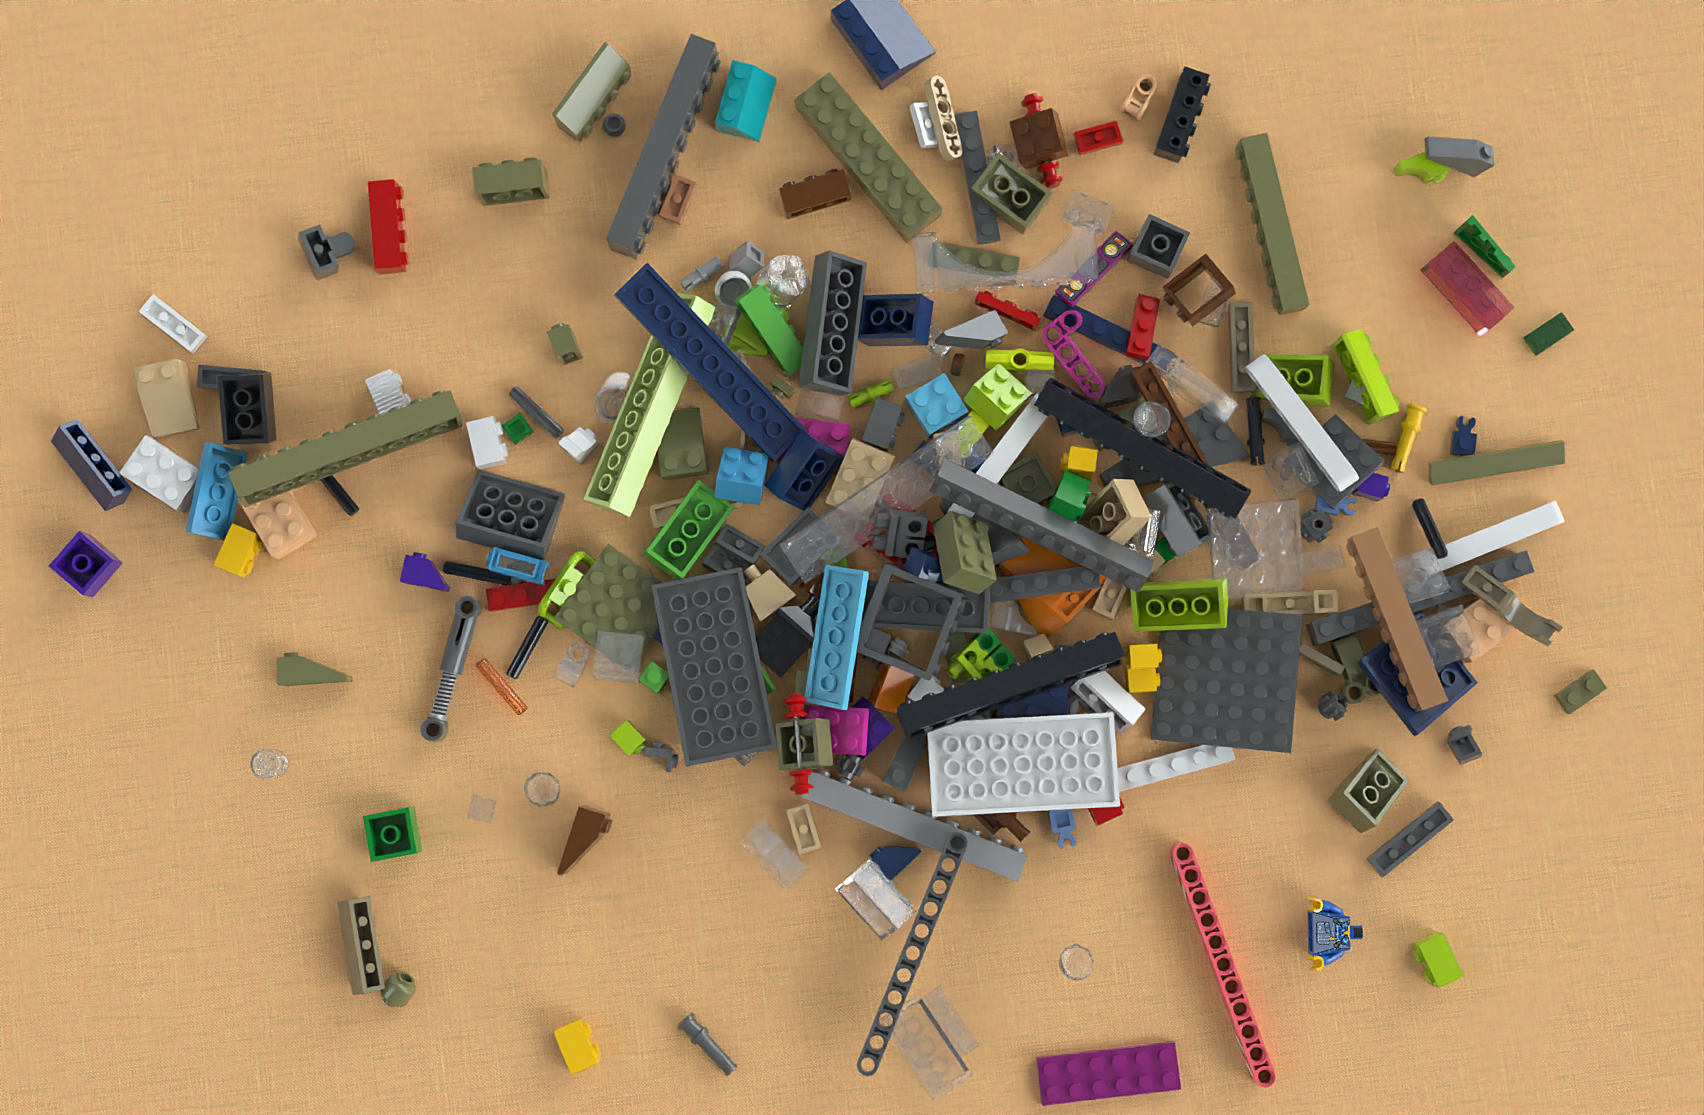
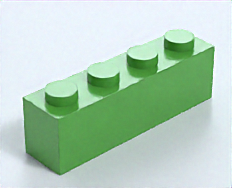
M754 285L733 302L782 374L790 376L801 368L804 344L802 342L799 343L795 337L797 335L795 329L790 324L787 325L782 318L784 313L779 306H774L770 300L772 296L767 288L761 287V285Z

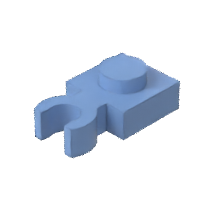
M1317 494L1314 511L1317 512L1322 509L1323 512H1327L1329 515L1337 516L1339 510H1341L1345 515L1351 516L1355 514V511L1349 510L1347 504H1355L1357 499L1349 497L1333 510Z
M1072 809L1049 810L1048 815L1052 833L1060 834L1057 841L1059 848H1064L1063 840L1065 838L1070 839L1071 846H1075L1076 840L1069 831L1076 829Z

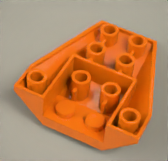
M1021 535L1020 537L1030 551L999 563L1005 577L1082 566ZM1099 574L1100 583L1102 584L1106 577ZM1098 589L1019 599L1018 601L1030 624L1041 634L1044 633L1048 639L1067 624Z

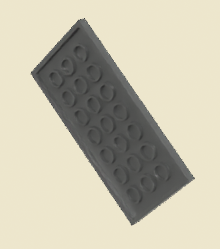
M742 567L651 585L686 767L776 749L777 742Z

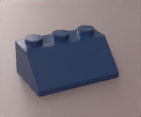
M802 429L764 486L779 499L804 511L808 507L811 508L845 456L816 436Z

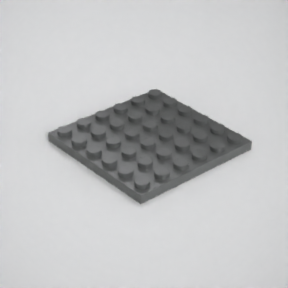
M1228 608L1226 628L1161 630L1159 649L1162 651V663H1159V667H1157V673L1160 675V687H1157V691H1155L1151 740L1291 753L1302 615Z

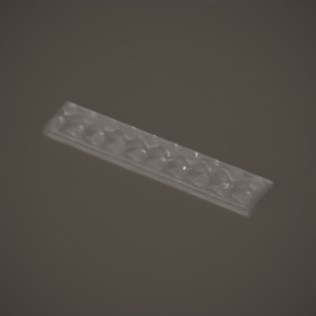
M967 416L779 546L806 584L825 571V565H834L872 539L874 534H879L885 530L875 527L877 513H888L889 509L911 512L936 495L929 490L944 459L971 471L993 456L994 452L972 417Z

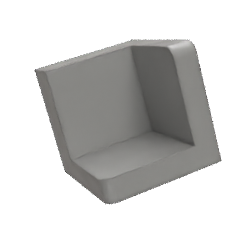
M748 240L730 255L729 271L742 272L749 279L764 267V251Z

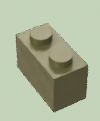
M556 324L551 327L552 330L547 331L555 356L562 366L583 358L575 334L569 324Z

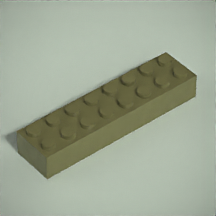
M830 72L795 98V108L906 242L941 216L942 207Z

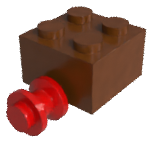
M1031 93L1026 95L1024 100L1021 101L1022 107H1026L1028 113L1024 117L1009 123L1019 164L1025 169L1038 166V172L1043 173L1044 176L1040 183L1046 186L1047 189H1053L1058 187L1059 183L1063 181L1062 176L1057 175L1056 172L1059 162L1054 160L1069 155L1059 114L1053 108L1041 109L1040 103L1043 102V97L1038 96L1037 93Z

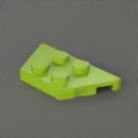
M764 277L759 285L766 287L772 296L770 300L774 306L777 305L784 313L782 318L788 325L790 317L774 293L769 281ZM740 312L722 341L735 354L766 357L768 351Z

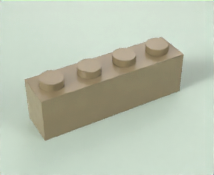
M370 896L337 902L352 995L385 989Z

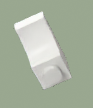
M580 426L572 434L564 436L559 441V445L580 464L588 458L599 444L595 440L597 435L589 428H586L584 431Z

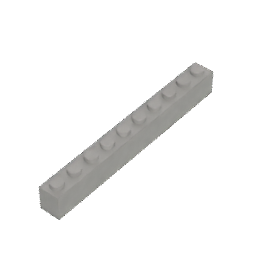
M817 769V772L812 771L808 783L812 784L814 789L809 790V794L802 795V798L940 852L943 851L946 841L952 833H962L968 841L962 858L963 861L1018 882L1028 857L1023 854L1024 849L1012 844L1010 848L1002 846V840L989 836L988 840L979 837L981 832L969 827L967 831L958 828L959 823L948 819L943 823L936 820L938 816L932 817V813L928 811L920 814L915 812V806L903 802L902 806L893 803L895 798L884 794L881 795V798L872 795L873 790L867 787L860 786L859 789L851 787V781L841 777L836 781L829 778L831 773L821 769ZM954 837L951 839L950 844L953 849L960 850L964 846V841L960 837Z

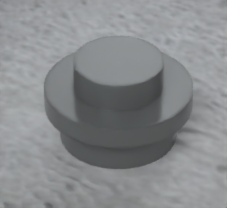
M618 114L607 116L603 122L605 132L613 137L621 135L626 127L624 119Z

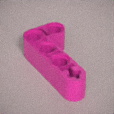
M1068 310L1045 327L1042 338L1085 394L1093 399L1099 398L1105 393L1106 383L1069 336L1081 326L1082 316L1076 310ZM1068 314H1073L1077 318V323L1073 327L1068 326L1065 319ZM1051 328H1055L1059 332V338L1056 341L1048 337V331ZM1064 346L1072 348L1073 356L1071 358H1065L1062 355V348ZM1078 364H1084L1087 367V374L1085 376L1077 374L1076 366ZM1091 374H1093L1094 377L1090 380L1093 382V384H1100V393H1098L1097 391L1092 392L1090 390L1092 388V384L1089 381L1084 383L1083 380L1087 379Z

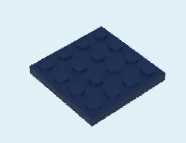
M1422 610L1416 612L1414 618L1448 699L1447 702L1418 712L1414 708L1412 709L1407 700V695L1409 694L1406 686H1402L1398 677L1400 673L1398 666L1393 664L1390 658L1391 649L1384 640L1357 661V664L1413 736L1419 735L1478 683Z

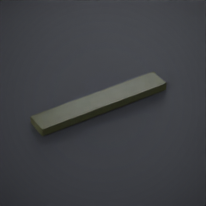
M1559 440L1430 461L1429 483L1431 485H1438L1565 464V442Z

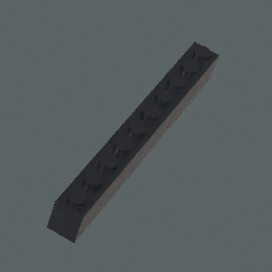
M1050 378L1045 383L1034 404L1042 414L1054 416L1063 426H1071L1077 429L1081 436L1088 439L1091 437L1098 441V445L1102 448L1118 452L1120 458L1126 461H1134L1141 470L1157 474L1161 481L1167 484L1173 483L1178 486L1179 491L1182 493L1196 496L1199 498L1198 501L1208 507L1212 505L1219 509L1221 515L1227 518L1233 517L1236 519L1252 492L1248 487L1053 378Z
M1104 632L1090 641L1081 640L1067 649L1065 647L1058 648L1047 656L1038 655L1024 664L1021 662L1012 664L1009 669L1004 671H992L984 678L978 679L976 677L969 679L965 684L958 687L956 685L949 686L941 693H929L918 701L913 702L910 700L903 702L897 708V716L906 740L1123 665L1126 656L1116 633L1108 634V632Z

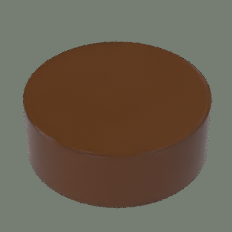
M956 353L954 355L950 371L951 375L960 376L964 363V354Z

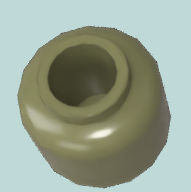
M406 972L392 973L384 983L385 989L381 990L384 1003L390 1007L405 1006L416 990L414 978Z

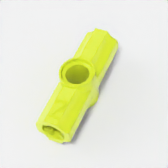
M986 349L985 370H991L997 364H1001L1007 371H1014L1016 373H1023L1024 371L1053 372L1054 353L1026 351L1024 349ZM1021 356L1026 360V363L1019 366L1014 363L1013 359Z

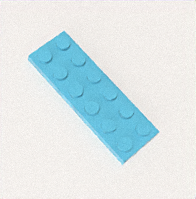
M825 565L805 698H807L808 703L847 710L869 575L868 571Z

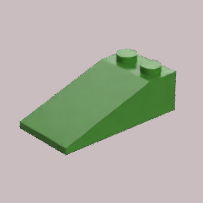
M698 480L642 556L674 580L683 579L735 506L725 499L715 498V491Z

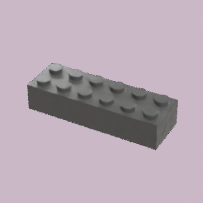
M826 251L815 256L798 387L835 397L852 392L867 262L833 251Z

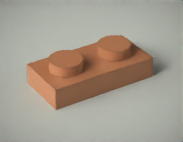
M675 174L659 217L681 225L696 188V182Z

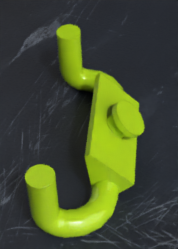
M577 551L569 558L538 606V614L561 630L565 625L554 618L556 615L547 609L552 601L562 607L569 596L575 593L576 587L585 576L574 569L579 561L590 567L596 561V559L583 551Z

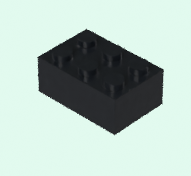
M271 373L225 374L217 376L223 445L260 444L276 441Z

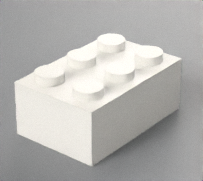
M145 435L120 471V474L175 510L185 513L192 503L199 468L155 439Z

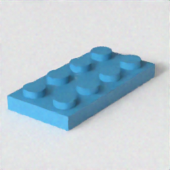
M204 442L186 532L225 540L231 524L234 522L238 503V496L228 472L232 471V468L236 465L246 464L248 453Z

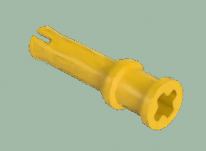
M1407 405L1408 412L1405 421L1401 423L1403 431L1392 465L1390 466L1392 471L1397 470L1396 472L1404 473L1415 435L1421 431L1422 427H1420L1423 415L1428 410L1420 405Z

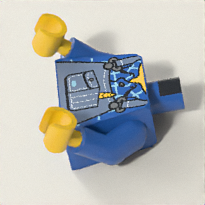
M1308 897V900L1312 901V906L1310 908L1306 907L1308 915V954L1313 956H1308L1307 960H1313V966L1309 970H1321L1324 966L1342 957L1345 951L1350 950V939H1362L1363 928L1361 925H1350V917L1344 915L1343 910L1332 902Z

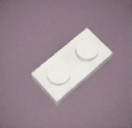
M928 102L913 103L909 108L920 147H939Z

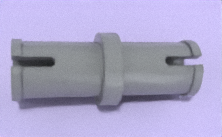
M715 256L703 266H697L693 273L679 281L683 285V289L688 293L700 283L709 281V277L724 268L723 264H720V259Z

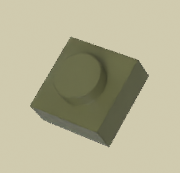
M775 376L770 382L773 388L772 392L781 399L784 396L790 399L795 393L794 388L778 376Z

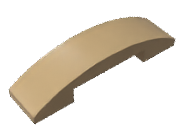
M1337 589L1243 594L1244 610L1300 615L1338 612Z

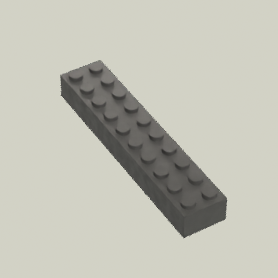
M690 34L606 240L610 249L614 252L636 260L638 254L642 255L645 249L646 242H644L646 234H650L653 229L654 222L652 220L655 213L658 214L661 210L663 202L660 200L663 193L667 194L670 188L671 181H669L671 173L677 171L679 165L678 156L680 152L684 153L688 142L685 139L688 132L692 133L695 127L696 120H694L697 112H701L704 100H702L704 93H708L712 85L711 76L713 72L716 73L720 66L721 60H719V52H717L715 42Z

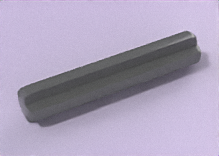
M515 386L510 391L509 395L554 438L557 439L563 434V428L518 386Z

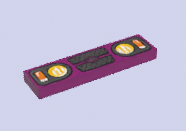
M1115 231L1055 290V294L1069 306L1073 307L1133 247V243Z

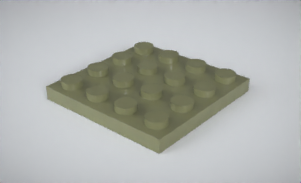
M608 544L580 581L575 593L569 596L554 618L629 671L652 640V634L659 628L651 585L662 582Z

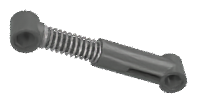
M470 596L459 598L455 604L456 612L440 666V670L443 673H441V681L438 682L440 685L437 686L439 688L436 690L438 693L435 694L437 697H434L433 709H431L430 715L427 716V720L421 726V734L428 741H441L448 733L446 721L448 716L446 713H449L447 709H450L448 705H451L449 701H452L450 698L453 695L451 694L454 693V685H457L455 681H458L456 677L458 678V675H462L477 618L482 612L481 603ZM472 602L474 606L473 611L470 614H465L463 610L464 605ZM432 724L439 726V733L436 736H432L429 732Z

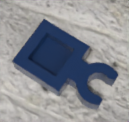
M1463 416L1457 418L1456 426L1459 431L1452 432L1450 454L1459 456L1475 454L1477 434L1471 433V429L1476 424L1475 418L1469 419L1468 426L1463 424Z

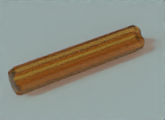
M483 658L476 664L480 672L517 715H521L527 710L525 703L486 658Z

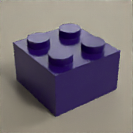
M78 531L51 562L49 567L82 595L93 598L123 562L90 534Z

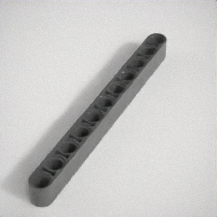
M952 833L946 841L857 1062V1069L864 1076L875 1074L882 1060L966 851L968 841L962 833ZM952 838H962L964 841L963 848L960 850L953 849L950 844ZM950 858L955 862L954 870L951 872L943 870L941 864L944 859ZM937 880H942L946 884V890L942 894H937L933 890V884ZM928 902H934L937 905V913L933 916H928L924 912V906ZM919 924H925L929 929L928 935L924 938H920L915 934V928ZM910 946H916L920 951L919 957L915 960L909 959L906 955V950ZM902 968L908 969L911 973V978L906 982L900 981L897 977V972ZM891 991L900 992L902 996L901 1002L892 1004L889 1001L888 995ZM889 1013L893 1018L892 1024L883 1026L879 1021L880 1015ZM878 1035L882 1037L884 1044L881 1048L872 1047L870 1040L873 1036ZM871 1058L874 1061L875 1066L871 1071H866L862 1068L861 1062L863 1059Z

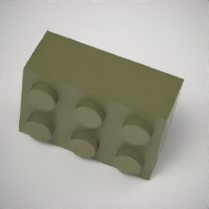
M530 157L525 158L522 162L505 160L501 164L481 163L478 165L479 167H473L475 194L483 206L550 198L547 172L540 159L537 160V158Z
M950 511L933 525L943 583L980 594L997 581L986 523Z

